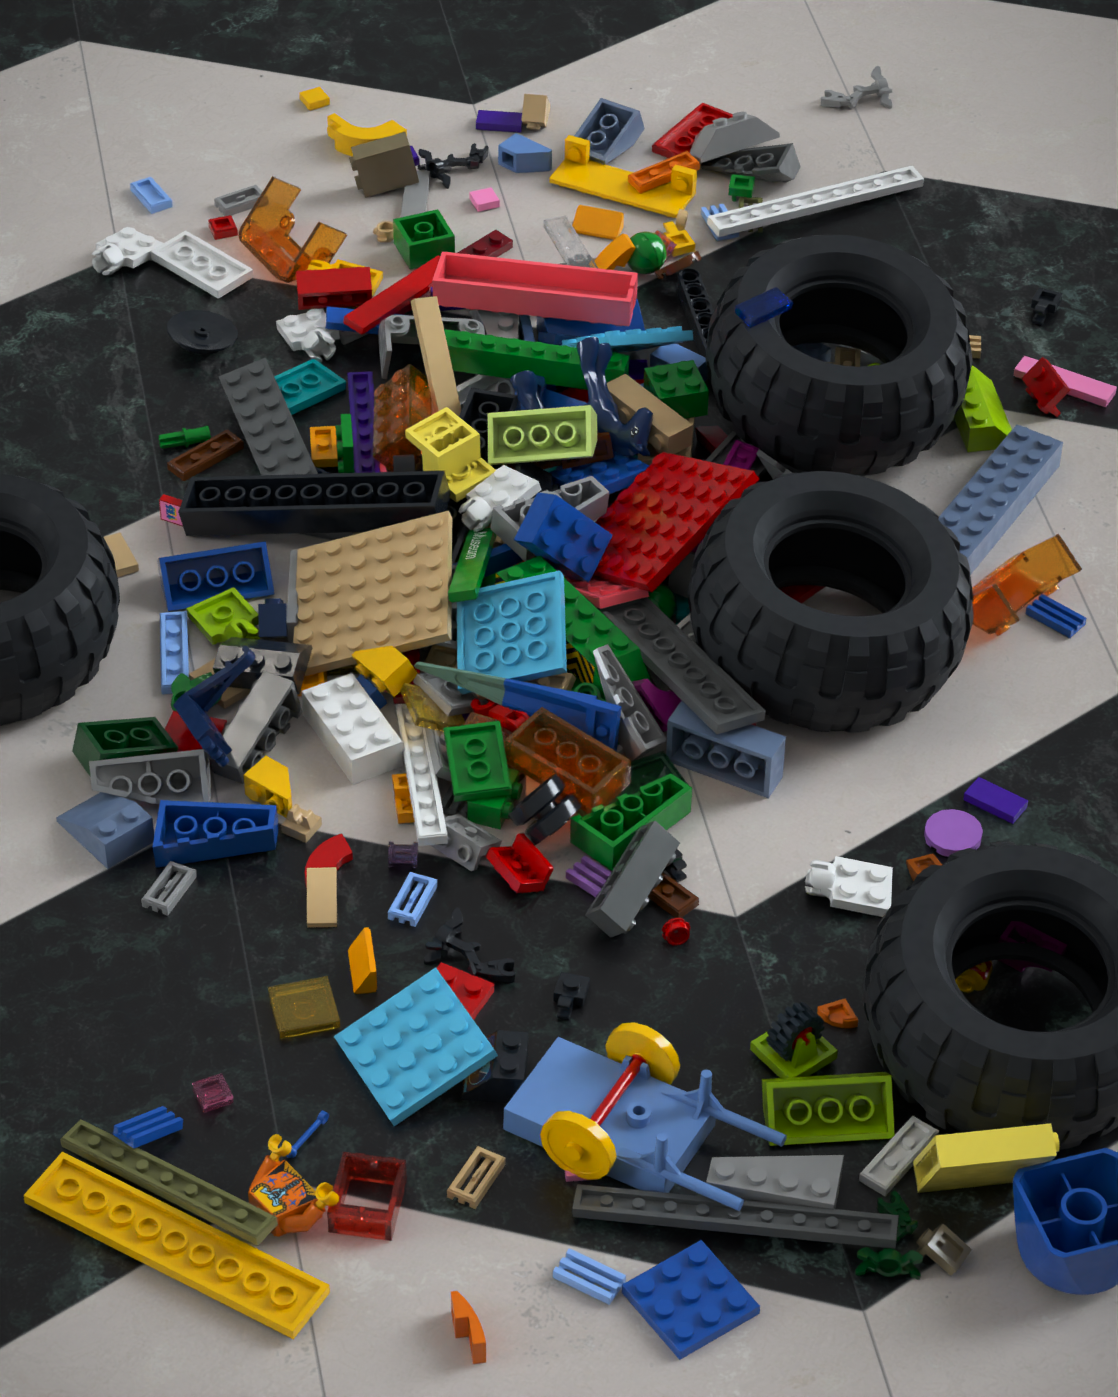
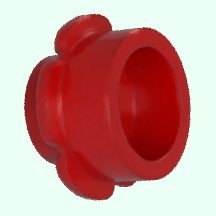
M672 918L663 925L662 937L671 945H681L690 937V925L683 918Z

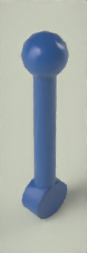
M323 1110L319 1113L317 1120L291 1146L292 1150L286 1156L287 1158H294L297 1155L299 1147L321 1124L327 1122L329 1113Z

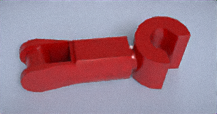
M477 698L471 702V707L478 723L500 721L502 728L509 730L517 736L522 733L521 729L525 726L530 727L532 725L531 718L523 711L509 709L491 700L485 705H481Z

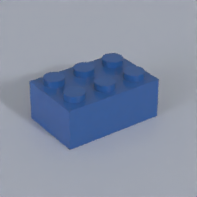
M538 492L514 541L534 555H541L553 568L558 571L560 570L569 579L589 582L613 535L559 496Z

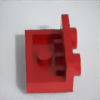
M1042 357L1021 379L1027 385L1026 392L1032 398L1038 400L1036 403L1038 408L1045 414L1050 412L1058 417L1061 413L1056 405L1070 389L1050 362Z
M524 833L517 834L512 846L489 847L485 856L516 893L544 891L554 869Z

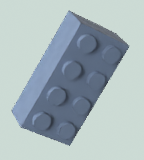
M681 701L668 719L666 761L769 799L783 778L786 736L752 724L716 734Z

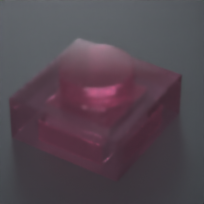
M222 1073L192 1083L193 1092L204 1113L233 1103V1094Z

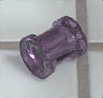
M389 841L388 867L412 865L413 868H418V842H413L412 845L394 844L393 841Z

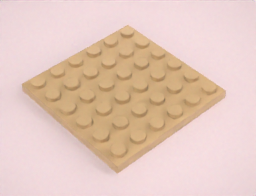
M449 511L297 550L296 591L298 593V624L294 626L293 643L312 645L313 649L305 676L357 664L352 654L359 650L393 646L402 653L451 641L452 603L449 602L448 591L452 582V516Z

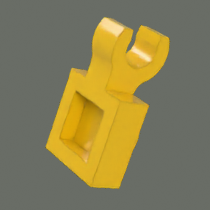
M673 221L663 223L666 232L662 233L663 242L673 257L695 251L696 244L686 230L678 231Z

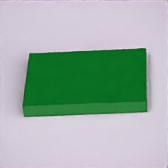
M500 721L443 728L454 802L512 794Z

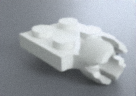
M126 227L96 243V250L92 255L97 257L93 258L92 265L98 273L102 272L103 275L113 274L122 266L135 268L150 260V251L164 243L154 239L152 236L144 235L134 228Z
M322 308L311 309L307 313L299 315H289L284 319L276 321L277 330L293 351L304 350L311 359L314 358L318 362H322L320 355H323L326 360H329L334 355L336 350L334 342L336 339H340L339 330L325 329L326 313Z
M503 465L466 494L467 501L461 505L458 512L460 514L465 512L462 514L461 520L470 530L478 532L491 523L493 507L502 505L504 508L513 505L515 500L524 498L525 501L529 500L541 491L539 481Z
M835 856L833 863L819 860L811 861L810 867L813 868L807 872L805 883L808 886H805V891L810 895L829 898L830 907L881 917L891 907L893 867Z

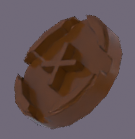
M699 251L693 252L655 271L657 278L661 280L664 278L663 273L666 276H670L690 266L694 258L696 262L700 261Z

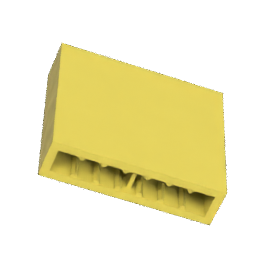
M1050 1123L935 1135L913 1161L917 1191L921 1193L1013 1183V1177L1018 1169L1049 1162L1057 1156L1056 1152H1059L1060 1148L1058 1134L1056 1132L1053 1133Z

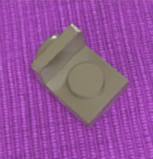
M941 1224L934 1231L928 1228L916 1241L919 1245L916 1251L923 1256L927 1254L950 1276L957 1272L972 1251L967 1244L944 1224Z

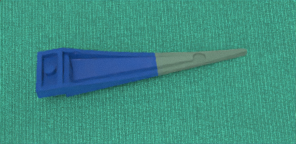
M416 662L414 665L416 669L465 688L499 705L527 713L533 722L587 753L612 760L617 754L622 706L597 700V696L574 691L424 662Z

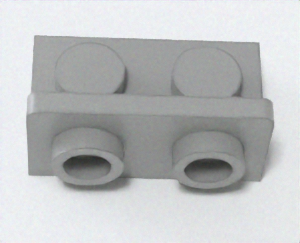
M455 814L444 818L448 844L431 846L468 870L475 871L478 868L481 856L487 854L489 847H500L502 840L462 815Z

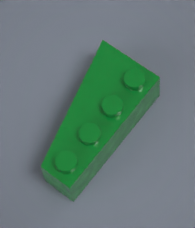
M670 773L641 786L637 793L630 795L625 793L617 797V801L604 807L601 804L592 808V813L583 817L580 814L571 817L570 843L613 871L639 827L656 821L667 831L691 812L692 787Z

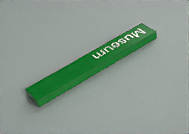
M484 528L478 532L468 531L448 591L449 602L468 601L477 598L496 539V534L491 528Z

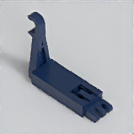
M243 646L242 651L244 654L232 664L230 661H226L223 669L184 693L173 704L195 739L220 767L228 764L229 758L227 754L232 749L206 712L210 710L235 678L254 662L255 654L248 646Z

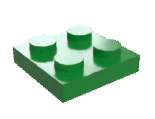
M340 414L341 425H336L338 473H354L351 414Z

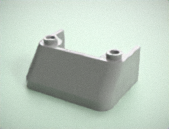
M391 315L380 322L378 338L382 379H387L392 353L391 343L420 344L414 316ZM441 317L444 329L485 335L483 324L475 319Z

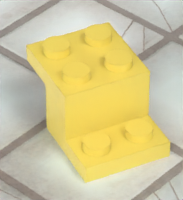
M448 407L405 430L406 439L422 451L423 471H445L451 494L450 498L455 502L465 498L467 493L496 471L481 458L480 434Z

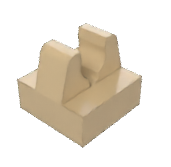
M295 804L288 811L286 820L281 824L282 833L307 843L322 826V818L315 815L312 810L306 811L301 809L298 804Z

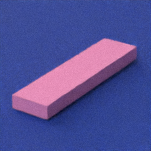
M1024 356L1015 367L1014 376L1022 378L1039 360ZM1052 365L1069 387L1068 395L1107 407L1116 394V386Z

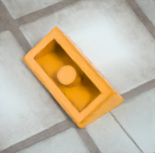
M579 205L571 232L614 240L620 235L624 227V214L622 212Z
M366 927L348 949L353 992L355 994L372 993L377 990V973L371 930L369 927Z

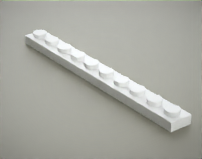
M908 166L708 216L707 224L718 237L727 236L922 187L924 178L913 166Z

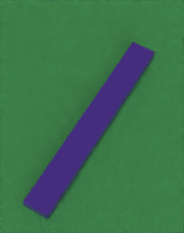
M349 372L347 375L352 423L354 473L380 472L373 372Z

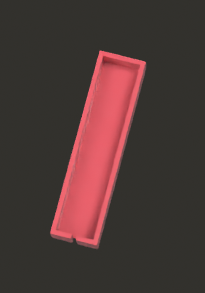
M442 252L432 284L433 296H437L438 304L443 307H459L495 313L504 312L516 315L540 316L542 318H558L567 321L576 320L612 324L615 326H630L637 299L638 273Z

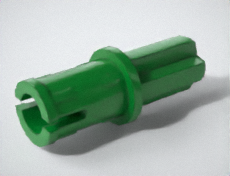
M208 426L194 429L182 428V431L159 435L158 440L162 449L185 445V448H188L189 445L209 440L211 435Z

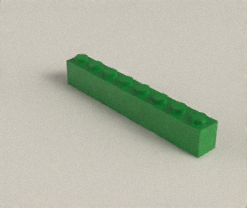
M444 329L453 371L511 379L518 372L533 371L535 375L545 378V384L588 390L582 373L579 355L574 347ZM612 353V357L605 370L607 383L624 374L629 376V355Z

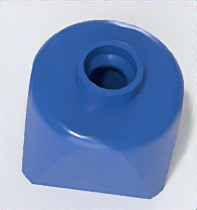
M1102 1148L1018 1169L1013 1177L1016 1236L1020 1255L1030 1273L1039 1281L1055 1290L1075 1295L1096 1294L1117 1286L1118 1152Z

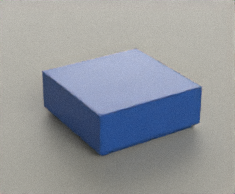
M362 674L356 678L379 709L387 704L384 696L368 679H365Z

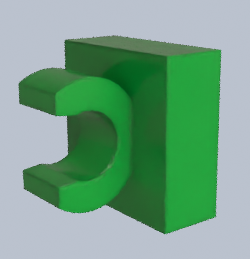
M731 175L728 195L732 196L733 202H736L737 196L752 198L755 177Z

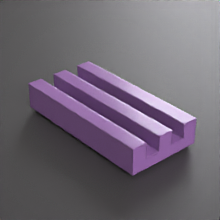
M583 856L581 863L576 862L573 865V869L569 868L566 870V879L596 897L611 872L587 856Z

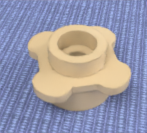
M382 221L373 229V233L377 235L379 242L393 241V222Z

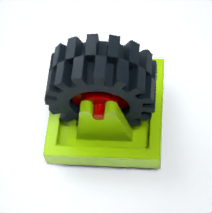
M800 1002V1004L794 1003L792 1008L790 1006L785 1008V1013H780L777 1016L779 1019L772 1022L771 1026L773 1028L768 1029V1032L751 1041L750 1050L780 1078L808 1077L836 1060L838 1050L820 1033L825 1028L823 1025L825 1023L824 1020L804 1002Z

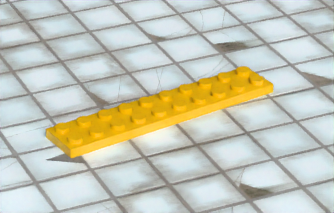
M64 1152L60 1153L24 1194V1201L29 1206L293 1340L330 1294L329 1284Z

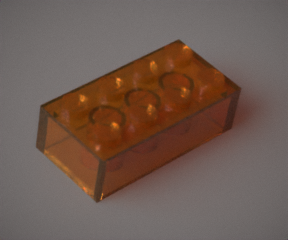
M411 364L402 370H398L388 382L379 385L374 392L373 458L392 472L394 455H414V458L422 453L420 449L406 439L405 430L432 415V398L427 377Z
M543 707L537 710L505 739L507 764L540 784L552 775L557 774L566 784L559 796L563 797L573 793L582 803L580 809L588 814L592 813V808L598 805L607 806L631 783V760Z

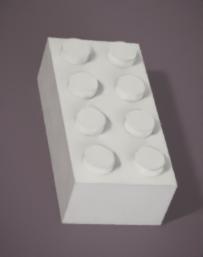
M353 673L302 691L303 716L352 785L403 766L402 740Z

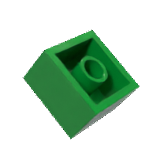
M438 209L393 219L394 244L409 269H418L436 256H441L442 252L455 253V235Z
M694 360L644 368V388L684 419L708 415L709 390Z

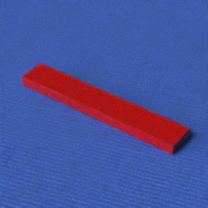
M438 255L345 315L343 323L363 335L380 324L383 319L409 305L411 300L417 299L430 291V287H433L432 280L440 256Z

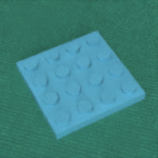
M676 326L667 329L650 328L645 331H641V329L626 330L625 332H620V330L607 331L605 333L577 337L576 339L562 340V345L576 348L577 343L585 338L597 337L599 344H610L612 353L632 352L692 341L693 330L682 331V326Z
M559 570L482 587L475 600L457 602V669L522 682L567 673L564 575ZM458 686V691L462 693V695L472 693L471 691Z
M436 967L334 1036L393 1126H396L498 1056L495 1049Z

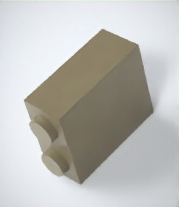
M406 132L351 147L353 157H349L352 170L358 171V175L354 176L358 190L363 189L365 198L405 187L406 185L419 183Z

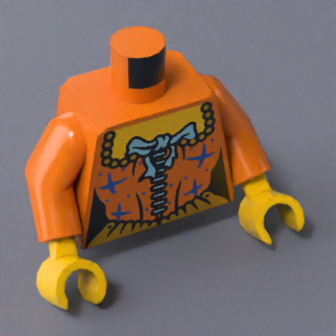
M278 1134L270 1137L268 1147L272 1153L271 1155H266L248 1191L250 1204L277 1217L278 1225L271 1232L276 1237L287 1233L309 1231L317 1220L323 1217L322 1215L326 1211L325 1206H334L339 1201L338 1194L332 1191L333 1186L329 1183L323 1182L319 1184L315 1191L286 1160L279 1161L280 1156H287L291 1152L292 1147L290 1142L285 1140L278 1149V1145L282 1140V1137Z

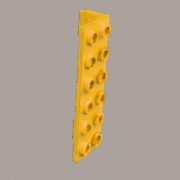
M568 135L565 139V159L549 177V182L560 187H567L582 193L599 196L603 199L620 202L624 205L638 207L645 211L677 218L679 209L684 210L696 194L697 170L675 164L672 168L671 183H665L640 194L628 182V175L634 172L591 161L590 141Z

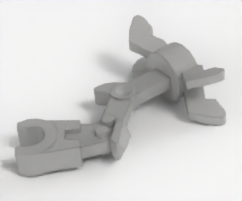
M876 66L871 73V77L875 80L871 86H853L854 93L850 96H845L832 90H825V97H821V106L836 108L850 106L852 109L857 105V101L861 97L877 93V96L881 97L880 104L891 109L892 101L889 99V93H892V89H889L886 78L881 75L880 66Z

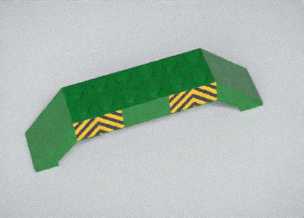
M540 555L483 578L480 588L557 570ZM564 578L567 669L581 683L587 682L597 686L600 690L601 698L606 701L593 651L608 644L631 682L647 678L651 682L646 665L643 663L640 648Z

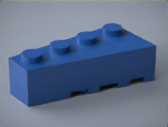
M160 800L153 841L156 868L165 867L170 861L185 864L276 850L279 829L276 805Z

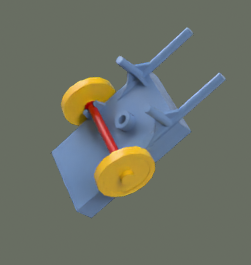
M634 1022L622 1023L612 1031L605 1045L607 1057L557 1037L504 1108L503 1130L544 1147L549 1157L560 1168L577 1175V1177L592 1180L600 1179L607 1175L639 1190L669 1193L676 1183L737 1211L741 1210L744 1199L683 1173L714 1128L716 1119L781 1147L787 1138V1135L723 1108L711 1093L712 1072L710 1070H703L701 1072L699 1089L686 1092L672 1086L671 1084L677 1077L680 1069L679 1057L675 1049L659 1032L646 1025Z

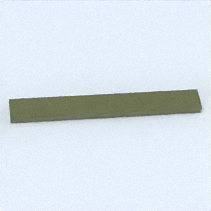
M81 1119L60 1139L63 1148L257 1246L278 1225L276 1216L138 1147L133 1149L116 1136Z

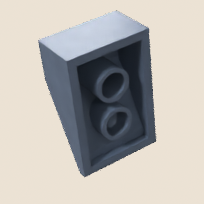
M600 98L574 136L590 141V159L607 164L632 147L645 128L639 110Z
M100 792L56 817L57 822L107 869L147 847L154 841L152 816L135 801L117 795Z

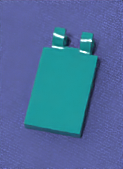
M314 358L274 376L291 415L346 390V381Z

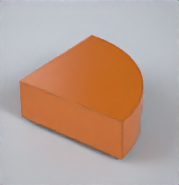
M846 998L818 1006L817 1014L826 1023L839 1028L858 1027V1018Z

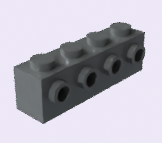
M656 821L639 827L585 916L609 937L628 933L636 923L634 918L637 913L648 904L649 893L662 881L663 876L661 874L663 870L676 858L674 852L680 842Z

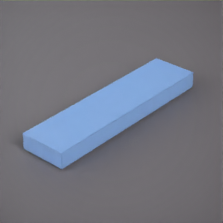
M187 611L160 613L162 694H173L171 685L180 673L189 677Z

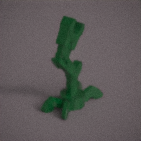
M892 1191L890 1196L891 1203H886L879 1197L877 1198L876 1207L877 1211L881 1214L899 1215L896 1242H898L903 1236H910L917 1229L918 1221L911 1220L909 1216L910 1209L899 1193ZM865 1247L857 1252V1257L864 1260L855 1271L857 1276L864 1275L867 1271L878 1272L887 1277L900 1273L910 1274L912 1278L917 1280L921 1278L920 1272L913 1265L923 1261V1255L917 1251L910 1250L906 1254L901 1255L893 1248H884V1250L877 1254L869 1247Z

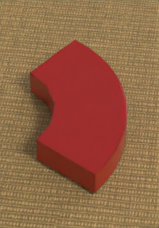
M342 833L324 841L310 855L305 867L306 890L307 868L336 867L338 871L343 864L353 860V852Z

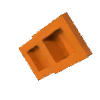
M451 1291V1314L455 1338L469 1337L473 1364L486 1363V1340L481 1323L468 1301L458 1291Z

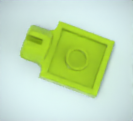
M234 587L186 608L189 619L212 645L225 642L231 637L260 640L258 629L255 627L259 624L258 613Z

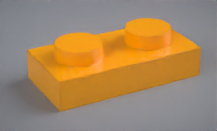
M335 426L310 427L311 459L315 468L337 467Z

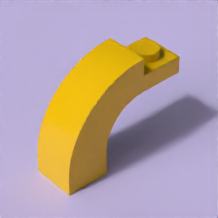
M335 113L327 116V133L331 139L335 140V149L352 157L351 147L402 132H406L407 136V129L394 120L376 127L363 128L351 125Z

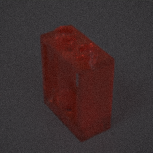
M343 1152L333 1191L339 1196V1201L336 1205L328 1207V1232L392 1241L407 1181L406 1160L394 1157L365 1155L363 1153ZM350 1179L394 1185L388 1210L344 1204Z

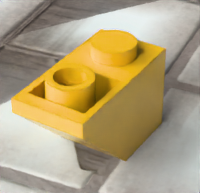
M393 646L359 650L352 654V657L358 664L355 666L358 673L362 674L365 679L370 677L372 684L381 693L386 690L393 697L415 679L418 674L409 659Z
M264 756L244 774L245 795L252 801H257L262 805H276L277 814L287 818L288 811L292 808L288 767L268 756Z

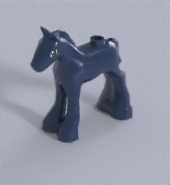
M597 337L585 338L578 342L576 349L589 396V401L585 405H591L597 414V433L609 432L612 449L618 454L634 456V454L639 453L642 456H650L646 446L648 445L647 442L651 431L653 413L646 407L640 408L624 425L620 420L618 407L608 390L605 370L612 357L610 344H599ZM522 371L511 377L512 387L516 390L518 400L526 410L546 409L543 402L545 378L543 376L535 375L533 371Z

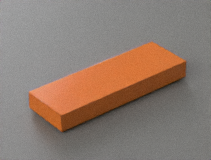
M685 151L629 174L628 182L641 194L670 182L672 168L675 164L699 170L700 162L688 151Z

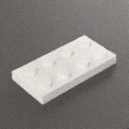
M186 230L150 251L153 261L218 299L253 278V269Z

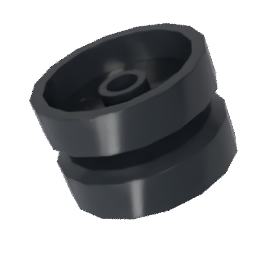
M557 774L544 781L508 813L509 818L516 826L524 825L532 818L535 819L525 831V835L534 845H537L546 837L558 831L582 806V803L573 793L563 796L557 802L555 801L566 785Z

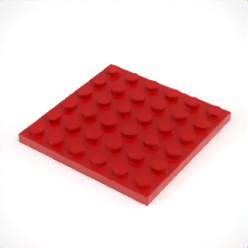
M666 452L658 454L653 458L651 465L645 471L639 473L635 477V481L618 495L617 500L607 508V513L595 522L613 536L593 576L653 592L705 537L706 532L721 513L724 506L732 499L741 498L743 491L755 484L759 477L754 471Z

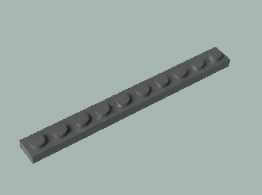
M577 1184L572 1207L573 1217L893 1249H896L899 1215L746 1200H744L741 1210L737 1211L705 1196Z

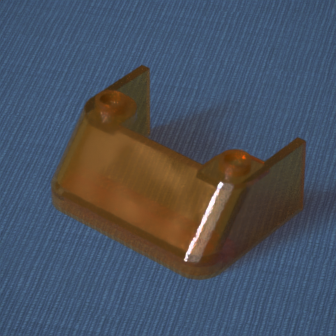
M272 176L240 227L239 240L278 280L290 283L296 280V271L307 270L312 260L317 259L330 263L347 237V234L318 222L301 248L289 236L295 225L294 214L289 209L301 189Z
M1059 534L1012 556L972 587L974 614L972 625L988 634L995 633L999 636L1010 629V625L1020 620L1016 613L1035 597L1043 593L1046 596L1054 593L1060 588L1058 586L1059 582L1082 570Z

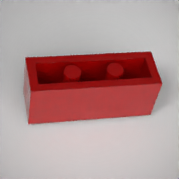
M370 267L296 271L299 310L327 308V306H361L372 298Z

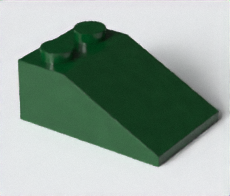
M156 717L78 723L72 752L90 776L89 761L172 753L178 751V746Z

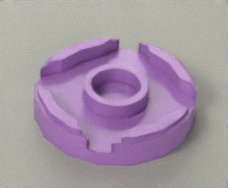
M955 809L941 810L934 813L927 820L924 831L926 844L930 848L932 846L937 849L936 852L940 855L947 857L967 848H976L977 850L980 847L983 834L981 824L974 816L965 811Z

